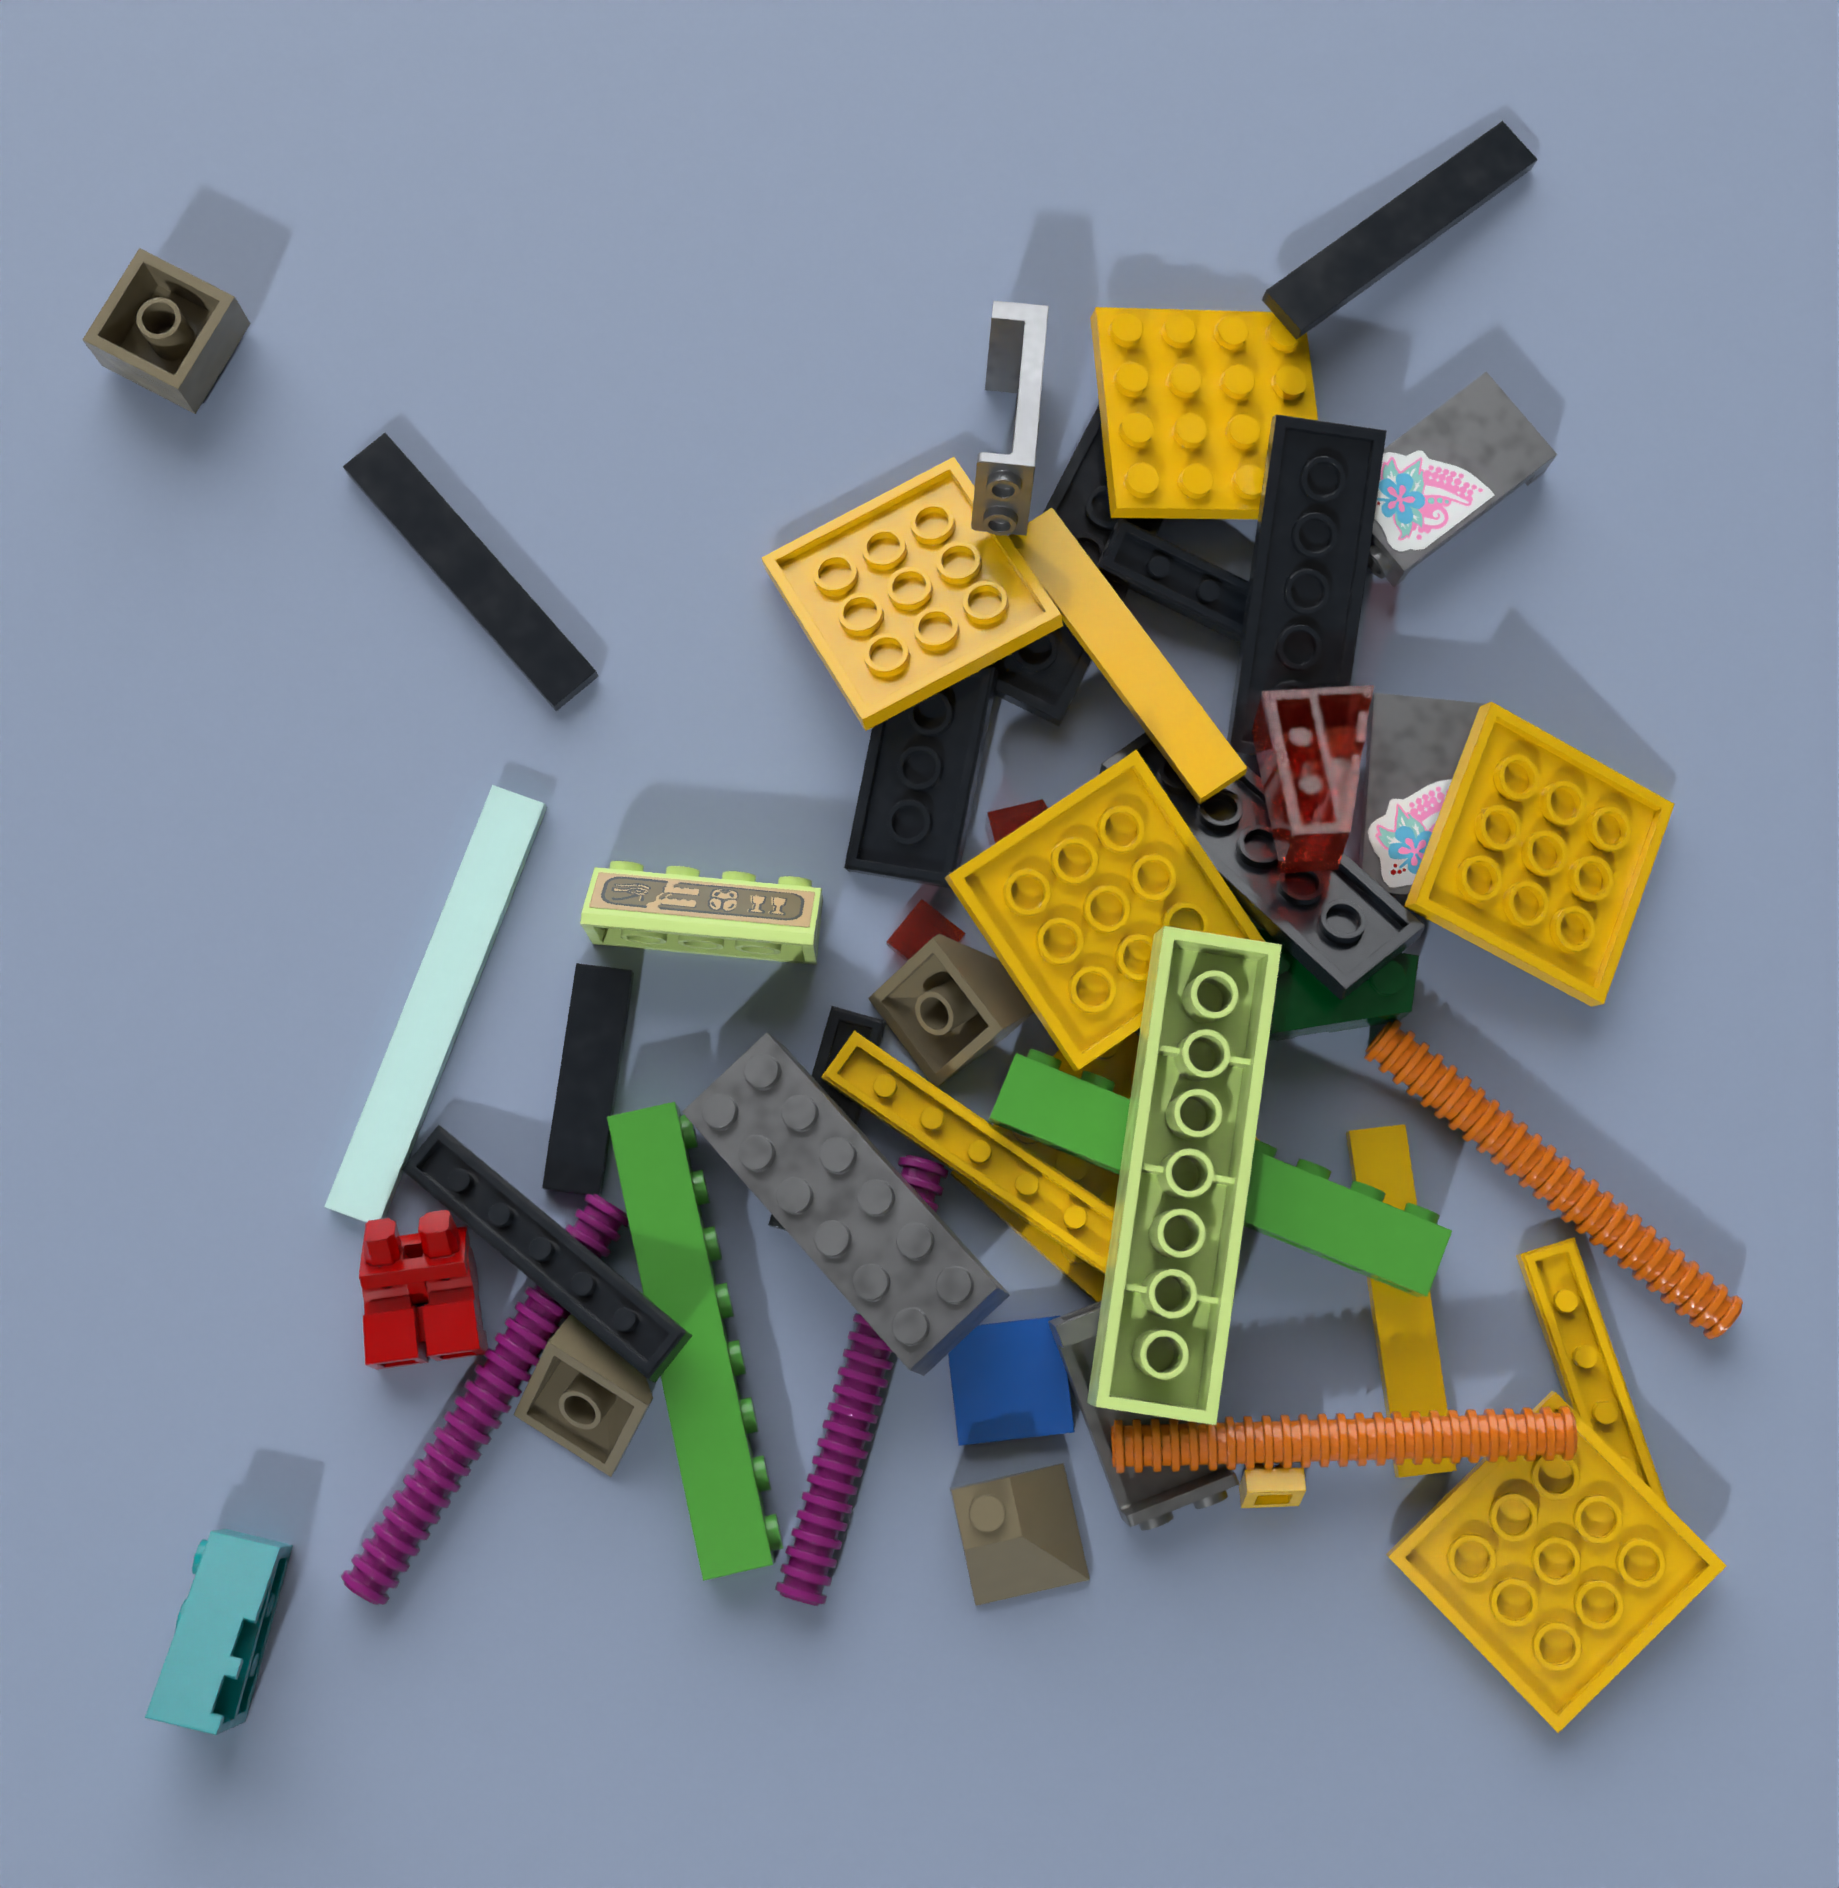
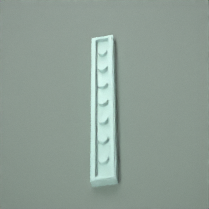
M492 785L324 1206L325 1208L366 1223L369 1220L386 1218L404 1173L402 1169L409 1160L547 809L545 803Z

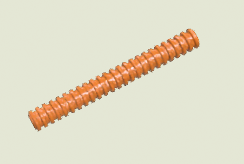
M1395 1019L1393 1022L1389 1021L1366 1048L1364 1059L1368 1062L1375 1059L1380 1063L1378 1067L1380 1072L1384 1074L1389 1071L1394 1075L1392 1081L1396 1085L1403 1082L1408 1086L1406 1089L1407 1094L1410 1096L1418 1094L1422 1098L1420 1104L1425 1108L1429 1105L1436 1109L1434 1116L1438 1119L1445 1116L1450 1120L1448 1127L1451 1130L1461 1129L1464 1132L1462 1138L1466 1142L1473 1139L1478 1143L1476 1146L1478 1152L1484 1153L1488 1151L1492 1155L1490 1161L1494 1165L1501 1162L1506 1166L1504 1169L1505 1174L1509 1177L1516 1174L1520 1178L1518 1184L1523 1188L1527 1186L1534 1189L1532 1195L1536 1199L1544 1197L1548 1200L1546 1207L1551 1211L1559 1209L1562 1212L1561 1219L1565 1223L1572 1220L1576 1223L1575 1231L1579 1234L1587 1232L1590 1235L1589 1242L1592 1245L1602 1244L1604 1246L1603 1253L1607 1257L1614 1255L1618 1257V1266L1622 1269L1630 1267L1633 1270L1632 1277L1635 1280L1645 1279L1647 1281L1646 1289L1650 1292L1658 1290L1662 1293L1660 1300L1665 1304L1673 1302L1676 1305L1674 1308L1675 1312L1679 1316L1689 1315V1324L1694 1328L1702 1326L1704 1328L1703 1335L1706 1338L1713 1339L1719 1337L1731 1327L1742 1311L1743 1300L1739 1296H1728V1287L1724 1284L1716 1286L1713 1283L1714 1276L1709 1272L1701 1274L1699 1272L1700 1266L1696 1261L1687 1262L1684 1260L1685 1252L1681 1249L1673 1251L1669 1248L1671 1241L1666 1237L1658 1239L1655 1236L1657 1232L1653 1226L1643 1227L1641 1225L1642 1217L1638 1214L1632 1216L1627 1214L1628 1206L1621 1202L1616 1205L1612 1201L1614 1197L1610 1191L1600 1192L1598 1190L1599 1183L1595 1179L1587 1181L1583 1178L1585 1171L1580 1167L1573 1170L1569 1166L1571 1160L1568 1157H1557L1555 1155L1557 1149L1552 1144L1547 1147L1541 1144V1135L1535 1133L1531 1136L1527 1132L1528 1125L1525 1122L1515 1123L1512 1120L1514 1113L1510 1110L1504 1113L1499 1110L1500 1102L1498 1100L1492 1099L1488 1101L1484 1097L1486 1091L1482 1087L1476 1090L1470 1086L1472 1079L1468 1076L1461 1079L1456 1075L1458 1071L1456 1066L1453 1064L1449 1067L1445 1066L1442 1063L1444 1057L1440 1053L1434 1056L1429 1053L1430 1045L1425 1041L1418 1044L1414 1040L1416 1034L1413 1031L1409 1030L1407 1033L1400 1029L1402 1022L1398 1019Z
M1560 1406L1558 1412L1552 1413L1549 1407H1541L1539 1413H1533L1530 1407H1523L1520 1414H1515L1512 1408H1504L1502 1414H1496L1494 1409L1487 1408L1484 1410L1483 1415H1477L1474 1409H1466L1465 1415H1458L1455 1409L1448 1410L1446 1416H1439L1437 1410H1429L1428 1416H1421L1419 1411H1410L1409 1417H1402L1399 1411H1392L1391 1416L1383 1418L1381 1412H1373L1372 1418H1365L1362 1412H1355L1352 1419H1346L1344 1413H1336L1335 1419H1327L1325 1413H1319L1316 1420H1309L1307 1414H1299L1298 1420H1290L1287 1414L1280 1415L1279 1421H1271L1270 1415H1262L1261 1421H1253L1251 1416H1243V1422H1234L1232 1416H1225L1224 1422H1217L1216 1425L1192 1421L1179 1424L1178 1419L1172 1418L1169 1419V1424H1160L1158 1418H1152L1149 1425H1141L1140 1419H1133L1132 1425H1123L1121 1419L1114 1420V1426H1111L1112 1465L1116 1467V1473H1124L1125 1467H1134L1135 1473H1142L1143 1467L1152 1466L1153 1472H1161L1162 1466H1171L1172 1472H1179L1181 1465H1189L1191 1471H1198L1199 1465H1208L1210 1471H1216L1218 1464H1226L1228 1470H1235L1236 1464H1245L1247 1470H1252L1255 1467V1463H1263L1265 1469H1272L1274 1463H1282L1283 1468L1287 1469L1292 1467V1462H1300L1302 1468H1310L1311 1462H1319L1320 1467H1329L1330 1461H1337L1340 1467H1347L1348 1461L1355 1460L1358 1466H1366L1367 1460H1374L1377 1466H1384L1386 1460L1393 1459L1395 1465H1403L1405 1459H1412L1414 1465H1421L1425 1458H1430L1433 1464H1441L1442 1458H1449L1452 1464H1459L1461 1457H1467L1470 1463H1478L1480 1457H1486L1489 1463H1496L1499 1456H1505L1508 1462H1515L1517 1456H1524L1527 1462L1535 1461L1536 1455H1542L1545 1461H1553L1555 1455H1561L1562 1459L1567 1461L1572 1460L1577 1452V1427L1574 1414L1567 1406Z

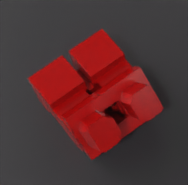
M448 1210L427 1212L424 1216L420 1217L419 1233L399 1236L396 1221L390 1218L369 1220L365 1224L359 1269V1280L362 1287L365 1315H363L365 1365L380 1370L429 1363L428 1357L436 1361L479 1356L484 1355L488 1349L479 1299L478 1273L475 1257L470 1246L467 1226L457 1228ZM428 1303L424 1306L416 1307L417 1304Z

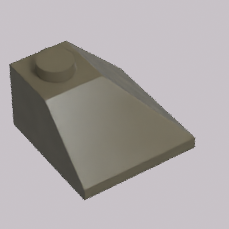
M941 934L934 936L868 998L930 1082L936 1087L945 1083L1007 1037L1034 1013L1000 960Z
M570 1314L547 1342L513 1415L611 1477L647 1412L653 1396L647 1378Z
M1064 1463L950 1488L975 1606L1090 1580Z

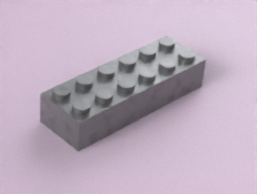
M767 1032L682 1111L910 1371L925 1376L1010 1296L788 1049Z

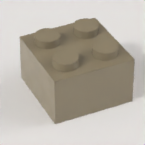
M139 248L82 340L101 366L196 414L251 323L235 296Z

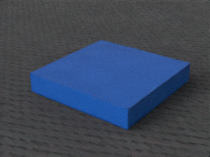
M1060 1315L978 1325L948 1353L958 1446L1075 1432L1068 1374L1048 1321L1058 1318Z

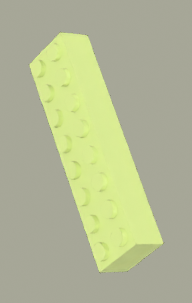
M1163 926L1153 936L1087 1403L1092 1406L1211 1425L1217 1424L1281 944Z

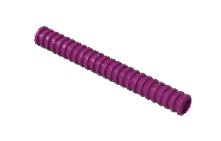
M912 1155L900 1157L898 1165L903 1167L901 1175L937 1213L939 1205L934 1203L935 1196L942 1195L943 1187L939 1186L941 1178H947L948 1170L942 1164ZM857 1313L853 1317V1322L858 1323L856 1331H849L848 1339L852 1340L851 1348L844 1349L843 1357L847 1358L845 1367L840 1366L837 1372L838 1375L842 1376L840 1385L834 1384L832 1390L834 1393H837L835 1403L829 1402L827 1407L829 1411H832L830 1421L824 1420L822 1427L827 1429L825 1438H818L817 1445L822 1447L820 1456L814 1455L812 1459V1464L817 1465L815 1473H809L806 1481L811 1483L809 1492L804 1491L801 1497L802 1500L806 1501L804 1510L798 1509L796 1517L801 1519L799 1528H792L791 1536L796 1537L794 1546L788 1545L786 1549V1554L790 1555L789 1563H783L780 1571L785 1574L783 1582H777L775 1590L780 1592L779 1595L814 1606L825 1604L827 1596L822 1594L824 1586L831 1585L832 1577L827 1574L829 1567L835 1568L837 1564V1559L833 1558V1553L835 1549L840 1550L843 1543L841 1540H838L839 1532H845L848 1524L843 1522L845 1513H851L853 1508L851 1504H848L850 1495L857 1494L858 1487L853 1486L855 1477L862 1476L863 1469L858 1468L860 1459H867L868 1451L863 1450L865 1441H872L873 1434L868 1432L871 1423H877L878 1416L873 1413L875 1406H881L883 1403V1398L879 1397L881 1387L887 1388L888 1380L884 1379L885 1371L892 1370L894 1364L889 1361L890 1354L893 1351L866 1320Z
M587 1194L584 1200L588 1204L584 1211L577 1209L574 1216L578 1220L574 1226L568 1224L565 1229L600 1259L602 1256L608 1258L611 1254L608 1246L612 1240L618 1242L621 1238V1235L617 1232L622 1225L625 1227L629 1226L627 1214L597 1194ZM537 1284L534 1288L531 1286L526 1288L524 1292L528 1297L524 1303L517 1302L514 1308L518 1311L515 1318L508 1317L504 1322L508 1327L504 1334L497 1333L494 1338L498 1342L495 1349L488 1348L484 1353L488 1358L484 1366L477 1364L474 1369L478 1374L475 1380H467L464 1384V1387L467 1389L464 1397L457 1395L454 1403L457 1405L455 1411H447L444 1415V1419L447 1421L444 1428L437 1427L433 1432L437 1437L433 1444L426 1443L423 1450L427 1453L424 1459L417 1458L413 1463L417 1470L413 1475L407 1474L404 1477L403 1482L406 1487L403 1491L396 1490L392 1497L396 1501L393 1507L386 1506L382 1511L386 1518L382 1523L375 1522L372 1530L375 1535L372 1539L365 1538L361 1545L365 1550L362 1555L355 1554L351 1559L354 1565L351 1571L345 1570L342 1573L341 1578L344 1581V1585L366 1601L375 1605H384L388 1602L390 1598L386 1592L389 1588H397L400 1583L397 1575L399 1572H407L410 1564L407 1562L409 1556L418 1555L420 1552V1548L417 1545L420 1539L427 1540L431 1533L427 1528L431 1523L438 1524L441 1519L438 1511L441 1507H449L451 1501L448 1496L451 1491L458 1492L461 1488L458 1482L461 1475L468 1476L471 1469L468 1464L471 1460H479L482 1455L478 1450L481 1444L488 1445L492 1438L488 1433L492 1428L499 1429L502 1424L498 1419L502 1412L509 1413L512 1408L508 1403L511 1397L518 1398L522 1393V1390L518 1388L522 1380L529 1382L532 1376L528 1372L532 1365L537 1366L540 1359L538 1355L542 1349H545L551 1335L555 1334L560 1326L558 1324L562 1318L567 1319L571 1314Z

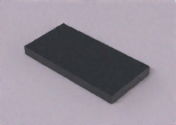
M987 666L872 728L844 869L855 873L951 889L945 877L961 866L999 671L996 667Z

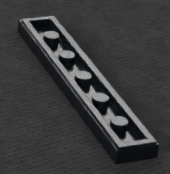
M1501 121L1267 289L1262 297V301L1295 339H1299L1529 172L1538 159L1512 130Z
M386 433L382 434L343 466L348 476L555 711H558L599 677L591 664Z
M440 1125L435 1128L403 1167L402 1170L650 1381L655 1383L693 1336Z

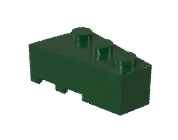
M1257 929L1265 942L1279 944L1265 930ZM1281 947L1269 1041H1280L1309 1034L1331 1033L1387 1024L1389 1021L1393 1022L1395 1019L1401 1021L1412 1012L1419 955L1400 953L1341 1001L1285 948Z

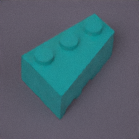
M228 1529L211 1531L208 1540H201L192 1565V1573L195 1577L188 1597L183 1602L179 1611L176 1631L145 1718L213 1735H218L246 1722L293 1545Z

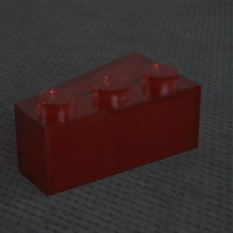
M1374 685L1262 691L1252 728V736L1281 873L1338 870L1351 832L1360 776L1359 769L1366 739V726Z

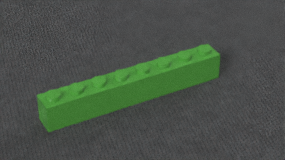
M1034 1049L1029 1050L1027 1057L1016 1053L988 1122L1120 1175L1130 1099L1114 1093L1113 1089L1116 1083L1100 1075L1083 1071L1081 1078H1077L1060 1071L1059 1068L1062 1061ZM1255 1139L1244 1219L1245 1227L1413 1296H1428L1452 1230L1437 1224L1440 1217L1439 1214L1411 1203L1406 1204L1404 1211L1383 1202L1386 1193L1358 1181H1352L1350 1189L1329 1180L1332 1172L1329 1169L1304 1159H1298L1296 1167L1274 1158L1277 1152L1275 1147Z
M676 1102L608 1116L607 1120L643 1294L693 1335L663 1372L661 1381L703 1581L773 1565L776 1562L774 1551L784 1549L777 1514L766 1516L761 1492L771 1490L770 1479L764 1455L753 1457L749 1434L759 1432L752 1398L741 1399L736 1376L746 1374V1367L740 1341L734 1340L729 1342L724 1319L734 1317L727 1282L717 1284L712 1262L722 1260L715 1226L705 1228L700 1205L710 1203L703 1169L692 1170L688 1149L698 1147L695 1127L685 1115H681L680 1108Z

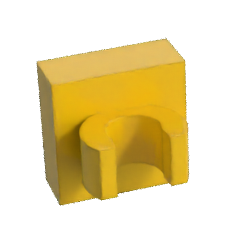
M1255 1463L1254 1469L1244 1471L1239 1484L1241 1508L1299 1506L1306 1492L1304 1468L1284 1469L1282 1463L1272 1469H1265L1262 1463Z

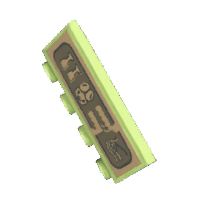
M611 861L609 868L594 867L580 920L581 926L594 945L817 965L823 895L822 888L812 887V881L809 879L783 876L778 878V884L755 882V875L739 871L723 872L722 879L699 877V870L684 866L666 867L665 874L643 872V865L629 861Z

